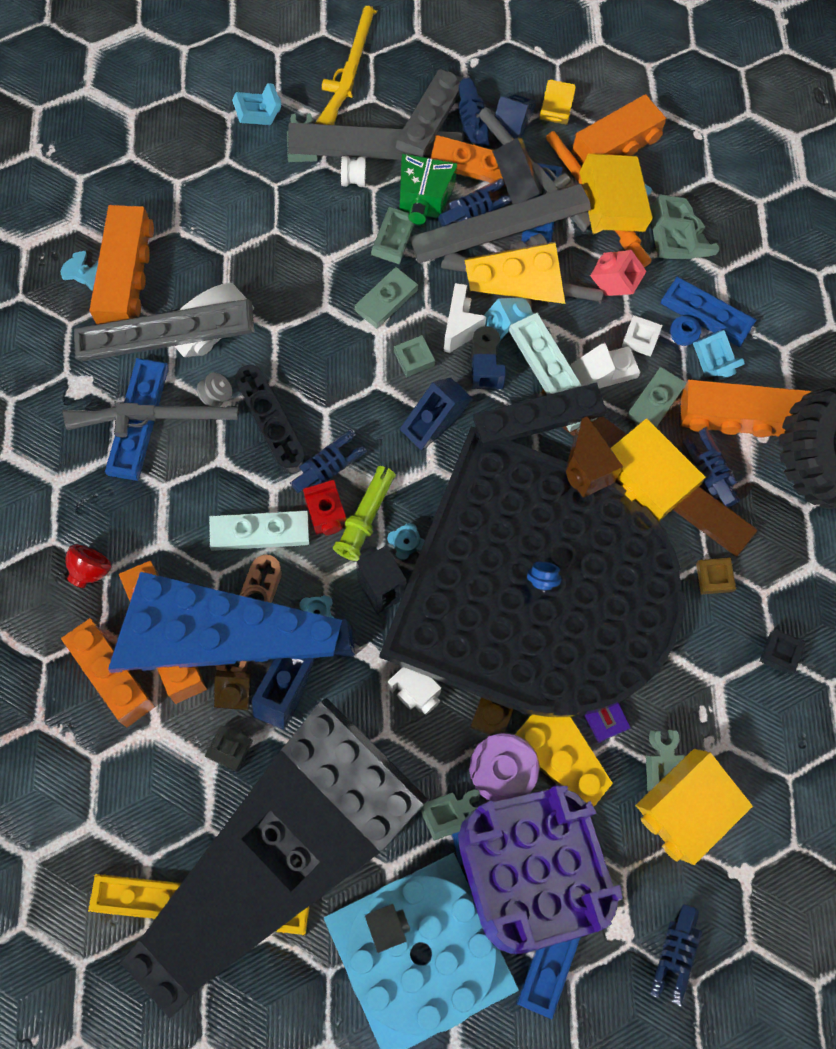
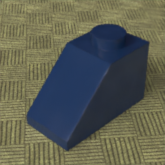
M511 92L500 96L495 117L514 139L522 138L537 101Z
M451 377L434 381L403 423L400 430L420 450H424L456 422L473 398Z
M315 658L274 659L252 698L253 716L285 730L301 700Z

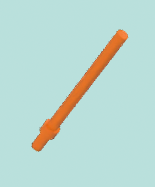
M550 132L546 136V140L578 183L582 185L580 176L581 165L556 132ZM614 230L620 237L619 242L625 250H632L643 267L648 266L652 262V259L640 245L641 240L634 231Z

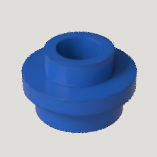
M681 316L673 321L670 327V334L676 344L688 346L699 339L701 326L696 319L689 316ZM682 327L688 328L690 332L684 331Z
M535 562L532 568L528 570L527 579L538 589L550 590L552 587L560 585V569L552 563Z

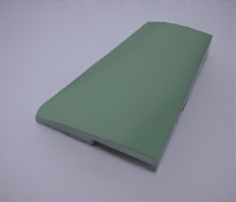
M666 195L658 196L650 207L653 217L651 224L658 258H701L716 255L720 251L717 243L710 244L702 233L706 227L694 215L693 208L686 198Z

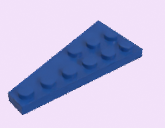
M140 572L108 671L109 673L123 672V670L133 669L145 671L173 666L185 668L235 664V662L252 660L264 662L268 661V659L330 657L335 652L342 620Z

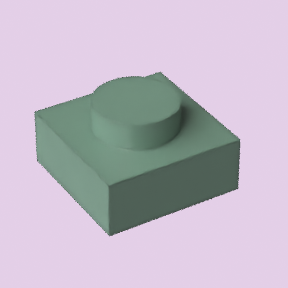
M422 335L394 346V353L406 377L435 366V359Z

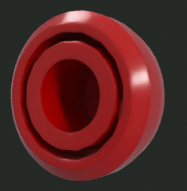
M75 544L69 546L65 559L69 572L67 580L77 587L86 588L88 583L97 582L104 578L112 568L110 561L104 555L87 546Z

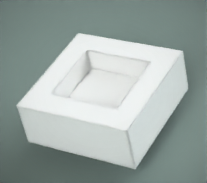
M633 315L622 346H630L631 350L651 357L662 325Z

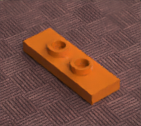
M436 135L430 159L457 163L456 174L490 183L500 178L503 179L493 154L494 150Z

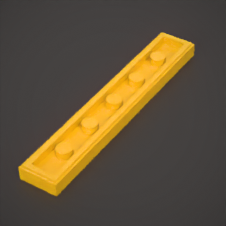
M95 874L88 912L155 919L182 883ZM310 906L275 932L306 935Z

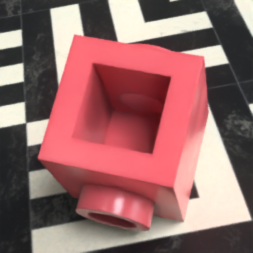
M632 250L603 253L598 259L597 265L590 276L598 287L603 290L605 296L634 294L646 270Z

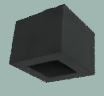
M391 904L364 915L377 953L407 942L404 934L411 930L403 909L396 911L394 905Z

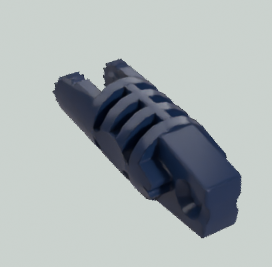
M464 77L458 85L461 97L458 108L463 129L470 144L485 148L489 146V129L480 117H476L485 108L482 97L478 96L474 81Z
M500 178L450 202L449 206L451 209L438 217L441 226L444 227L492 212L512 203L510 195L503 196L493 203L489 196V193L502 188L504 185L503 179Z
M705 427L699 433L701 440L708 449L707 452L700 455L695 443L689 438L683 440L682 443L696 468L706 477L704 482L712 497L719 495L723 504L726 507H731L740 502L733 487L738 482L710 432Z
M349 429L317 455L299 466L303 473L290 482L296 493L301 492L309 485L314 486L327 482L335 474L344 470L368 452L364 446L354 449L346 458L340 453L338 448L350 442L355 436L352 429Z
M683 904L678 921H670L650 995L660 998L665 988L668 971L679 974L673 991V1003L682 1006L702 935V931L696 929L699 916L697 908Z

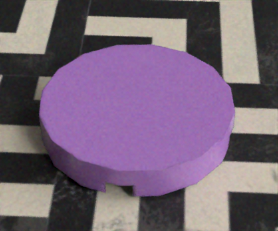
M499 733L487 737L477 745L470 759L469 772L473 784L479 790L480 795L496 802L530 794L538 781L540 765L537 754L528 741L516 734Z

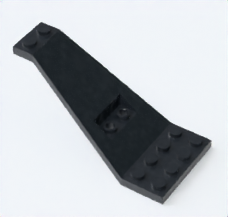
M328 698L320 701L282 748L121 964L163 1012L171 1018L199 988L382 852L429 799Z

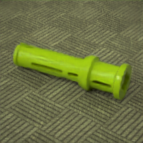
M384 466L377 467L376 473L355 515L347 518L345 522L346 529L340 541L335 542L333 550L340 556L352 561L360 559V549L365 539L372 535L373 527L371 524L392 481L396 477V474L389 468L385 474L383 473L385 470Z

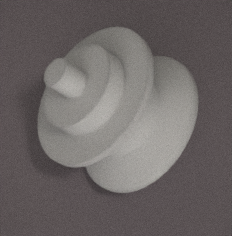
M210 373L204 380L198 383L197 393L201 401L207 406L220 407L224 401L231 398L232 387L223 375Z

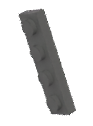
M438 70L397 138L396 149L418 157L425 156L459 97L458 85L464 78L451 72Z

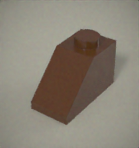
M588 416L582 418L574 435L566 468L569 483L584 498L615 483L623 468V465Z

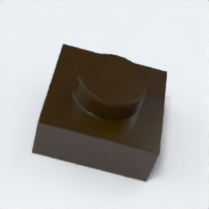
M217 670L215 675L214 707L248 710L251 702L252 673Z
M481 697L470 728L488 735L505 733L513 709Z

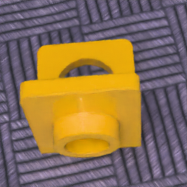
M548 80L540 112V120L568 125L576 86L570 83Z

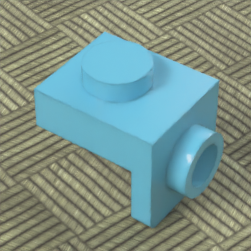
M267 83L262 94L236 92L232 99L240 123L272 125L277 113L281 109V99L277 95L274 84Z
M525 298L497 299L484 316H486V326L496 329L501 340L508 333L511 324L533 315V312Z
M725 330L717 331L693 342L705 377L718 376L719 380L736 374L735 368L745 364L743 358L735 359Z

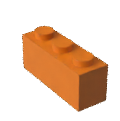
M645 94L577 132L572 152L582 164L588 154L633 156L641 147L647 144L652 145L661 138L667 118Z
M90 618L61 638L114 716L126 728L155 708L129 670L109 673L108 667L114 648L100 628Z

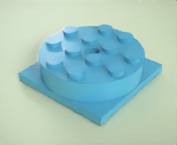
M454 853L402 879L391 882L378 891L324 917V921L349 976L352 988L360 1001L380 1049H409L437 1033L447 1031L459 1025L469 1016L519 991L500 949L487 938L480 924L471 888ZM393 904L396 911L404 910L411 931L404 934L407 942L377 953L364 915ZM422 942L431 948V958L426 965H416L411 960L410 950L416 943Z

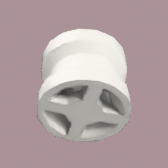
M342 156L341 186L347 187L349 184H357L359 187H365L366 157L350 159L348 156Z

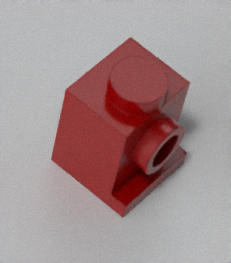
M331 480L304 488V498L315 534L332 535L342 530V527L345 526L346 515L335 481ZM331 505V508L327 511L320 509Z

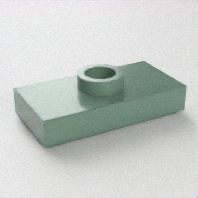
M391 207L388 208L372 247L371 255L400 264L415 225L408 219L409 213Z
M395 267L355 305V311L378 329L418 291V284Z
M660 367L626 417L638 425L647 418L657 428L683 391L686 382Z

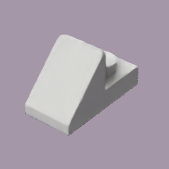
M455 283L445 334L444 352L450 353L472 340L474 332L486 324V316L469 313L471 298L466 297L467 285Z
M605 343L600 344L570 365L582 386L597 382L598 387L603 388L636 379L640 374L630 346L608 351Z

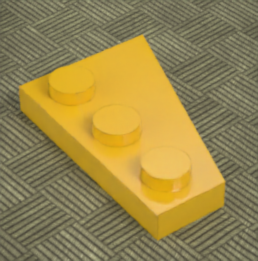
M555 242L465 259L470 291L565 304Z
M532 714L516 733V735L528 741L535 750L540 770L558 786H568L567 790L576 793L586 803L591 801L593 807L613 784L571 717H544Z

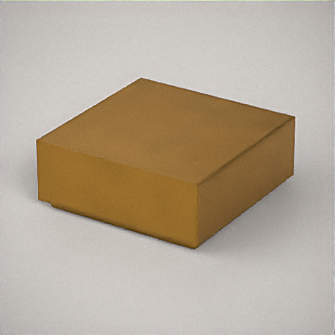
M731 558L697 561L696 567L701 594L729 593L736 590Z

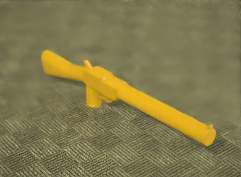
M365 6L345 67L335 72L333 80L323 79L322 90L335 94L315 124L335 125L340 106L346 97L353 98L351 91L354 85L355 74L373 14H377V10H374L371 6ZM343 72L340 82L335 81L336 76Z

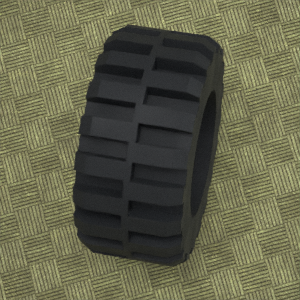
M835 385L810 392L803 396L800 402H796L789 412L792 416L785 417L782 425L785 432L780 434L779 445H782L783 453L779 454L780 461L785 463L787 470L784 473L788 481L793 480L795 484L792 487L799 495H805L806 501L813 505H820L825 509H836V455L833 444L836 429Z

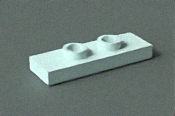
M308 511L209 516L211 551L309 545Z

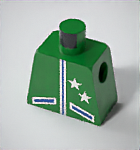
M402 154L400 210L409 213L408 219L412 223L423 224L427 216L437 218L443 213L455 187L457 163Z

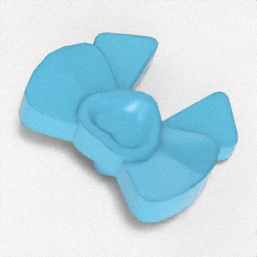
M86 251L73 253V258L66 261L61 268L60 274L62 279H75L77 282L86 284L93 291L98 261L92 267L84 265L87 259Z

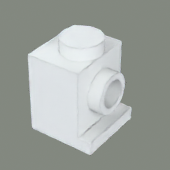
M403 667L388 680V689L394 692L398 688L400 691L397 694L398 698L410 710L415 706L420 713L423 712L427 715L440 702L437 697L440 695L441 687L428 676Z

